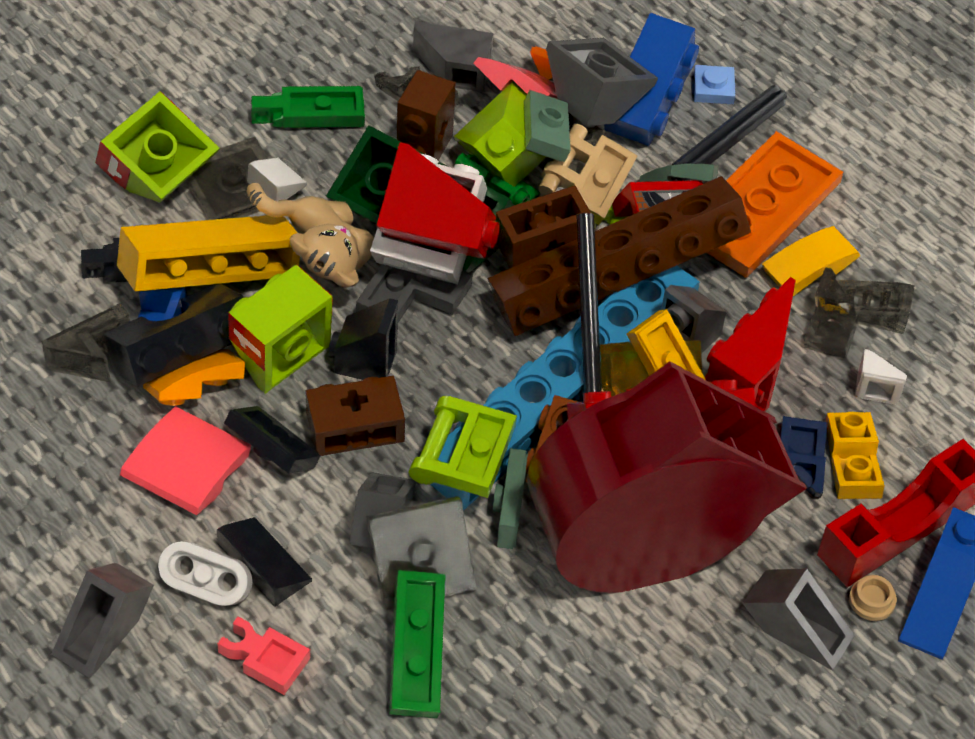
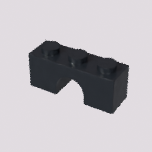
M214 284L180 299L184 313L179 316L162 321H150L141 316L103 333L114 372L139 387L231 345L228 312L243 298V295L224 285Z

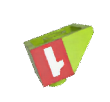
M159 91L100 141L95 163L118 185L130 193L162 202L219 152L220 148L169 98Z
M297 264L283 274L274 275L266 283L265 287L249 298L240 299L231 311L228 312L229 339L240 358L245 361V367L256 386L265 394L327 349L331 341L333 296Z

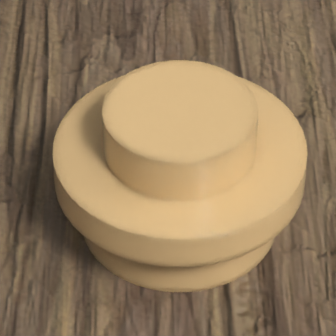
M869 575L858 580L852 586L849 594V603L853 611L858 616L870 621H880L888 618L893 613L897 602L896 593L891 583L878 575Z

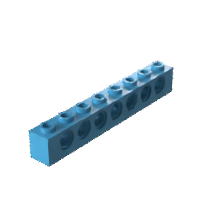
M674 266L608 295L603 299L602 304L598 306L602 387L638 356L627 333L661 310L665 289L670 285L693 287L698 291L700 281L679 266ZM581 316L576 321L574 328L563 337H555L547 346L545 353L534 362H526L519 369L516 377L504 388L501 386L497 387L488 396L483 405L517 415L515 430L494 483L507 472L510 448L526 450V454H528L531 448H535L538 445L542 433L538 428L539 419L543 408L547 404L551 405L554 395L577 402H584ZM459 421L455 430L448 435L438 461L449 464L465 423ZM435 482L430 484L462 511L479 497V495Z

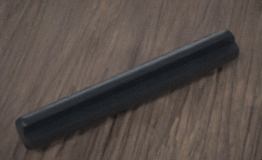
M777 85L770 86L673 162L672 165L711 164L782 108L787 98L785 90H781ZM676 177V179H677L678 181H690V180H691V179H688V178Z

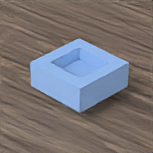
M695 65L694 102L734 104V67Z

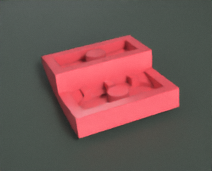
M478 57L473 63L500 91H503L514 81L526 94H528L529 90L558 99L554 82L530 70Z
M174 407L148 432L122 466L120 476L198 515L220 494L223 489L224 480L248 458L251 444L178 407Z

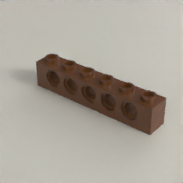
M720 176L595 231L598 300L751 233L741 196ZM577 239L487 278L498 309L515 336L580 308Z

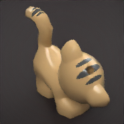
M259 183L248 185V197L259 211L271 217L288 216L298 232L290 237V246L293 252L302 257L307 269L318 277L332 280L339 286L347 288L356 286L359 278L355 269H360L372 256L370 249L374 237L367 230L351 225L354 217L347 203L328 201L314 196H305L294 201L287 199L275 201L265 194Z

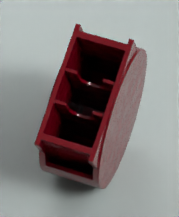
M669 361L631 390L594 404L569 419L540 446L531 461L527 476L531 497L560 574L571 584L586 590L608 593L625 592L684 578L710 566L735 550L748 539L767 515L807 489L805 483L799 481L774 424L777 421L775 417Z

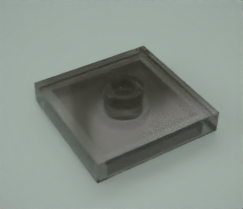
M256 137L220 148L219 152L185 180L207 220L240 218L260 212L250 201L247 194V187L250 185L247 182L248 165L253 161L268 159Z
M458 496L366 516L381 600L385 610L394 609L395 578L398 570L445 574V596L477 589L462 500Z

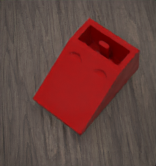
M790 277L779 289L771 288L763 297L759 308L752 315L746 313L737 323L733 334L726 341L722 339L717 341L707 356V362L710 364L708 373L705 376L706 381L736 379L737 387L754 388L756 407L763 411H766L770 406L782 359L795 279Z

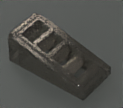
M827 279L819 316L904 334L910 315L915 285L900 282ZM837 293L845 294L843 305H835ZM854 296L862 298L861 306L853 305ZM871 300L878 301L879 307L870 306ZM892 304L896 305V307H888V305Z

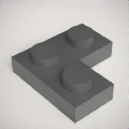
M382 264L356 301V312L391 298L398 300V322L414 299L453 315L472 286L473 274L462 270L458 284Z

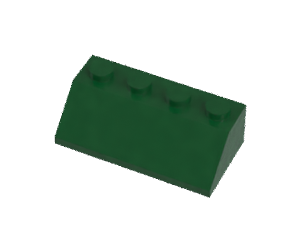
M368 125L326 194V197L331 201L347 203L352 212L377 225L400 141ZM487 187L483 203L490 207L495 216L497 211L514 206L510 198ZM410 242L415 246L451 255L452 252ZM495 244L494 248L488 247L485 259L467 255L462 270L467 273L471 272L499 249L498 245Z

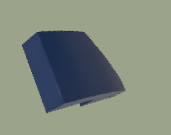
M783 416L780 426V438L798 479L805 483L806 490L811 495L821 498L826 465L824 453L827 422Z

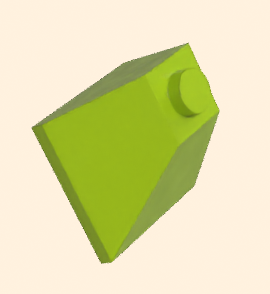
M513 81L453 137L467 152L477 156L479 163L494 177L498 176L515 187L546 156L526 149L524 100L527 94Z

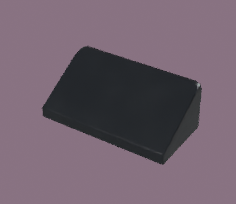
M255 517L226 524L217 529L218 545L228 556L242 561L249 568L252 582L275 607L312 582V578Z

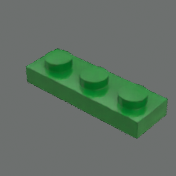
M398 570L396 574L389 715L438 718L440 714L445 574Z

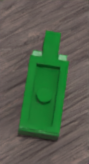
M290 86L282 87V92L273 93L272 96H252V124L273 123V126L280 128L282 126L283 128L364 127L363 87Z

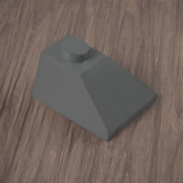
M605 38L549 41L546 47L557 98L568 103V112L572 115V119L584 127L593 128L595 125L615 123L653 88L658 80V77Z

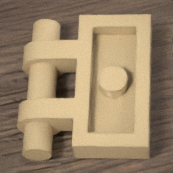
M574 124L570 130L571 151L566 161L561 162L554 159L546 164L541 174L543 180L538 190L542 195H547L555 192L558 187L568 188L576 185L590 212L594 214V223L600 225L638 155L604 135H601L595 146L584 140L588 133L587 129L583 125ZM573 159H578L585 163L579 174L569 168Z

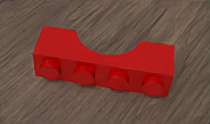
M961 439L931 458L915 480L887 503L874 509H866L860 503L827 524L817 556L848 588L946 524L953 507L966 511L974 506L975 450L964 439Z

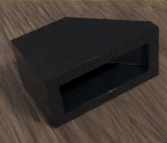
M389 298L346 316L341 332L334 331L329 345L328 355L334 358L335 374L361 380L368 377L381 378L389 376L397 353L398 300Z

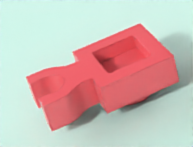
M239 616L233 622V632L244 639L235 643L222 637L217 643L218 653L233 660H245L243 662V673L285 695L310 660L309 648L270 627L261 636L254 631L248 621Z

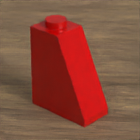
M400 142L376 226L387 237L485 259L488 247L494 248L497 242L500 227L499 222H495L496 216L490 207L409 144Z

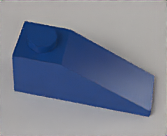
M953 507L898 642L941 660L945 656L975 582L974 515Z

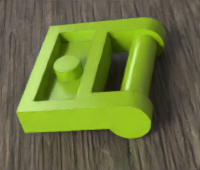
M442 396L439 398L434 409L436 419L420 457L414 458L408 472L409 476L421 484L428 485L435 482L488 498L515 430L517 415L452 396ZM459 421L465 423L449 464L438 461L453 423Z

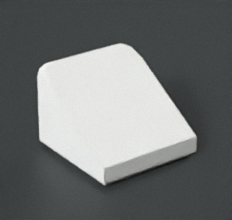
M279 158L257 160L248 165L247 182L249 184L259 183L265 194L275 201L288 199L306 187L307 182Z
M864 349L858 368L855 396L861 399L896 405L899 403L907 375L874 352Z

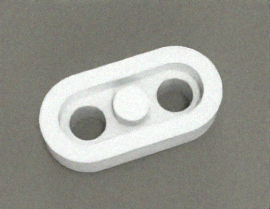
M175 542L166 547L159 558V573L167 585L221 606L236 605L242 602L251 591L252 575L249 568L242 561L192 542ZM185 557H189L193 562V569L189 574H184L180 567L181 561ZM228 573H232L236 579V585L230 591L226 590L223 586V578Z

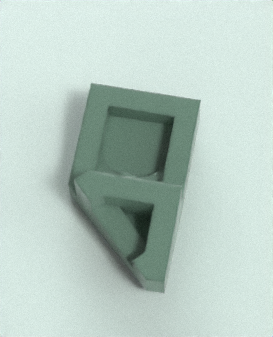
M670 165L641 175L640 182L675 181L676 177L711 181L717 178L719 165Z

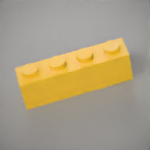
M269 215L121 227L117 267L135 292L271 279L274 275L283 274L296 264L299 266L300 256L293 252L290 246V237L298 232L284 216L271 217Z

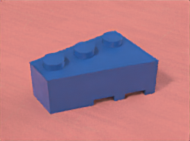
M653 13L649 14L630 57L658 77L655 86L615 123L604 124L605 131L650 146L655 135L661 136L668 122V111L673 102H677L684 82L692 70L699 53V45L695 44V28Z

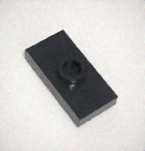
M259 406L230 410L224 421L226 426L253 446V451L259 457L274 462L288 474L314 469L321 457L315 449Z

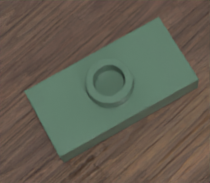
M529 90L524 100L526 149L565 162L571 151L568 103Z
M510 448L505 485L496 484L493 511L501 512L497 547L516 548L528 457L526 450Z

